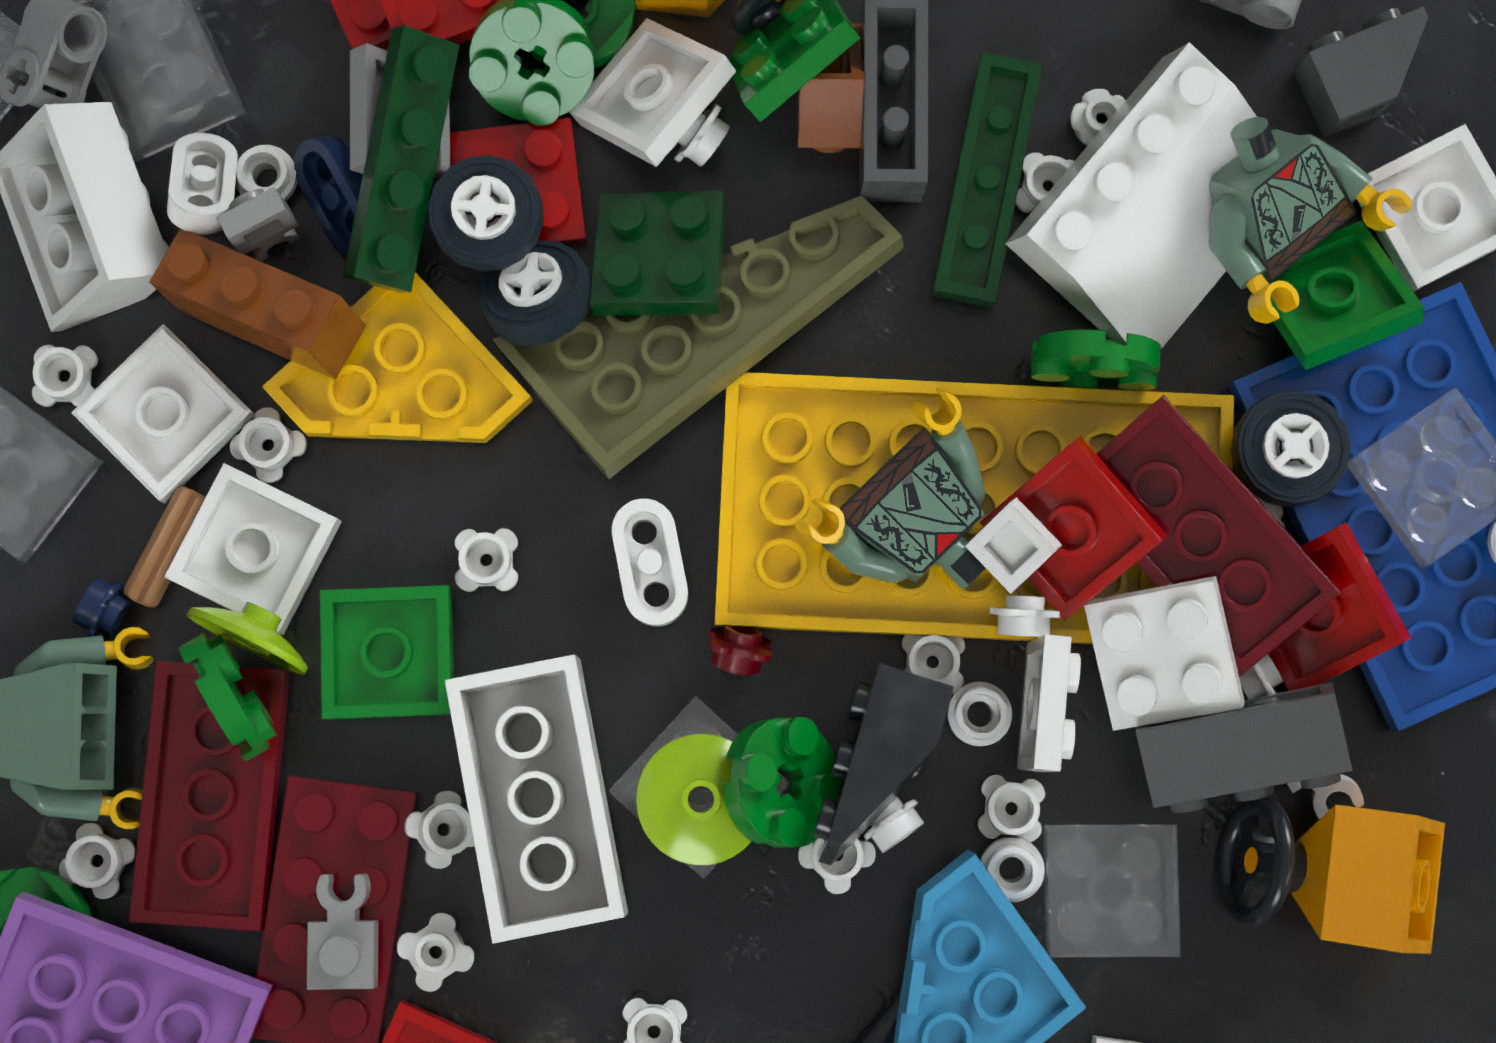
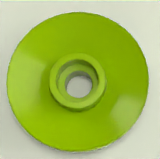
M247 601L241 613L220 608L192 607L186 614L188 618L217 636L221 634L230 643L252 652L277 666L300 675H304L308 669L300 654L276 631L282 619L254 603Z
M693 734L675 739L663 746L652 756L641 774L636 794L637 813L640 823L650 841L672 859L692 865L716 864L734 857L751 843V840L747 839L733 823L723 797V782L731 781V767L733 760H726L732 741L710 734ZM699 786L707 787L714 795L712 808L703 813L694 811L688 802L690 792Z

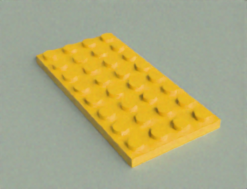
M745 372L726 387L715 626L725 627V625L761 629L887 635H939L971 639L1032 641L1038 637L997 634L998 615L990 614V607L1005 608V595L1043 597L1028 578L1010 594L985 569L973 582L962 590L935 563L917 582L914 583L906 578L893 584L852 574L822 546V543L800 534L796 529V522L800 520L809 524L814 529L817 528L822 521L823 514L819 506L812 503L813 499H820L840 508L923 427L931 435L932 429L914 415L912 407L915 401L919 400L928 408L931 415L937 413L942 406V398L936 390L937 386L943 387L960 401L962 413L959 420L962 422L976 450L986 494L981 505L985 515L964 535L969 542L984 528L980 524L981 520L1079 436L1097 453L1162 395H1165L1233 471L1231 446L1233 440L1234 395ZM1135 563L1091 600L1156 588L1157 586ZM1045 599L1044 609L1056 611ZM1084 606L1065 621L1061 616L1059 618H1050V635L1072 637L1071 643L1093 644Z

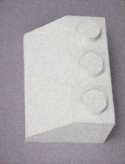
M112 102L44 104L0 151V194L50 331L58 332L145 300L156 290L149 281L169 247L160 234L150 207L148 191L141 183L129 150L128 137L119 124Z

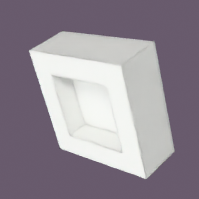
M1016 497L965 547L1011 594L1056 552L1062 544Z

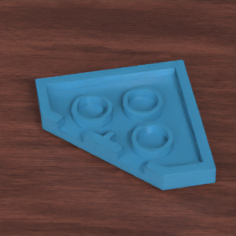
M967 849L916 890L893 1043H1044L1086 1009V1006L975 853Z

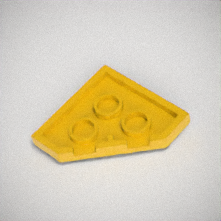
M416 272L411 292L398 293L374 286L351 306V309L365 323L366 327L336 380L290 361L262 386L309 437L487 443L533 402L532 397Z

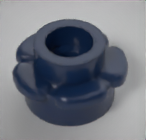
M96 578L88 587L72 619L74 624L88 630L86 637L98 636L100 631L112 635L118 629L130 607V601L122 597L124 586L119 582L112 585L100 578Z

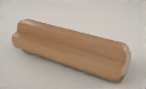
M179 486L176 488L124 587V594L128 598L146 607L154 608L159 605L171 580L164 576L206 496L188 487Z

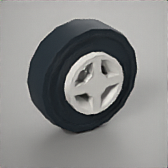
M493 155L469 157L449 167L435 183L428 204L430 228L442 251L459 265L481 272L503 270L523 260L537 244L544 223L542 198L531 176L514 162ZM495 215H501V218H496L487 227L488 220L492 219Z
M539 240L523 260L503 270L485 272L479 285L480 308L493 331L499 337L512 344L535 346L553 342L573 331L587 316L590 309L592 278L587 266L574 249L560 242Z
M1297 391L1268 395L1247 409L1234 429L1231 446L1235 473L1249 490L1266 503L1289 508L1312 504L1334 490L1348 469L1351 451L1347 426L1334 407L1315 395ZM1278 441H1282L1283 452L1281 454L1279 450L1280 443Z

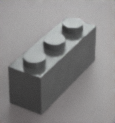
M864 0L860 21L864 95L861 148L859 149V196L862 195L868 202L921 203L928 183V0Z
M1333 682L1244 699L1245 703L1242 709L1137 726L1136 736L1153 808L1169 805L1172 813H1186L1207 807L1209 805L1208 798L1234 793L1235 800L1250 801L1274 794L1273 786L1300 781L1301 788L1314 789L1340 782V773L1350 772L1353 769Z

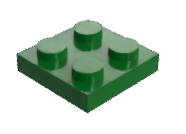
M786 0L780 9V16L762 31L755 29L744 35L736 43L731 53L732 57L728 59L736 70L732 78L744 105L759 122L763 121L857 42L860 37L837 0Z
M1362 220L1332 232L1271 282L1286 281L1297 290L1299 306L1290 312H1282L1277 308L1272 298H1270V301L1279 314V319L1273 321V323L1304 370L1423 323V304Z
M442 585L320 590L322 719L451 715L445 680L454 678L452 587Z

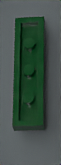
M405 25L392 28L343 278L398 293H409L412 291L460 46L456 43Z
M983 51L981 53L932 296L993 308L996 303L1007 248L1005 243L1009 238L1043 66L1042 63Z

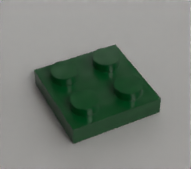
M724 191L600 193L590 306L594 315L719 314L727 201Z

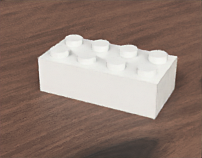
M574 654L445 680L492 943L625 917L628 914L627 902L581 659Z

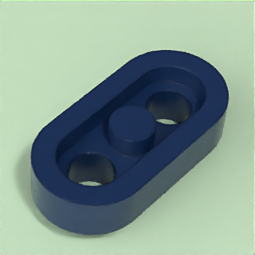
M324 136L304 140L298 146L294 157L297 182L330 243L337 251L347 255L363 174L350 170V150L341 139L335 136Z

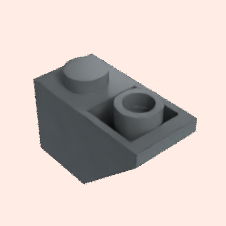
M1424 6L1401 15L1398 8L1387 10L1365 22L1363 31L1348 37H1344L1342 31H1335L1308 45V54L1293 73L1323 138L1380 116L1398 97L1429 18Z

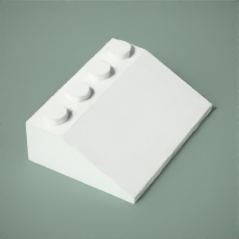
M1190 42L1161 58L1005 244L1099 330L1106 331V336L1111 341H1116L1126 346L1127 333L1137 334L1156 340L1160 343L1162 349L1226 272L1225 268L1211 251L1208 243L1213 209L1209 184L1216 172L1238 156L1230 135L1232 129L1240 122L1257 116L1238 88Z

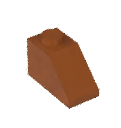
M851 23L860 39L798 90V148H813L823 153H835L845 148H861L864 71L860 24Z

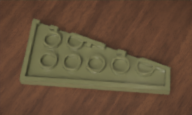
M861 195L791 223L788 231L758 243H754L751 238L730 246L732 253L723 256L719 314L595 316L592 308H590L587 316L573 331L553 342L527 346L512 344L501 337L494 338L492 341L499 353L604 475L610 479L904 249L902 235Z

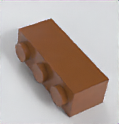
M182 229L178 231L149 281L181 313L334 380L337 379L366 327L365 323L340 295Z

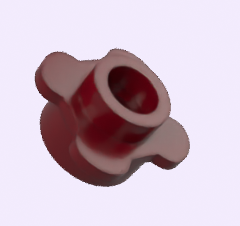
M725 625L724 628H711L709 632V637L712 638L709 642V648L713 651L711 663L724 671L735 674H758L761 671L762 663L770 661L772 658V652L768 650L771 648L772 641L763 637L762 631L756 627Z

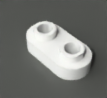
M192 133L176 141L172 155L167 215L171 222L180 229L197 235H208L223 230L216 217L229 211V204L234 200L238 159L237 151L229 141L209 133Z
M636 499L630 501L617 512L612 523V538L624 600L632 616L639 622L653 627L665 626L677 620L684 612L688 603V587L675 522L669 510L655 500ZM640 523H651L657 529L655 539L649 544H640L633 539V530ZM662 584L669 590V598L665 604L654 607L645 601V592L649 586Z

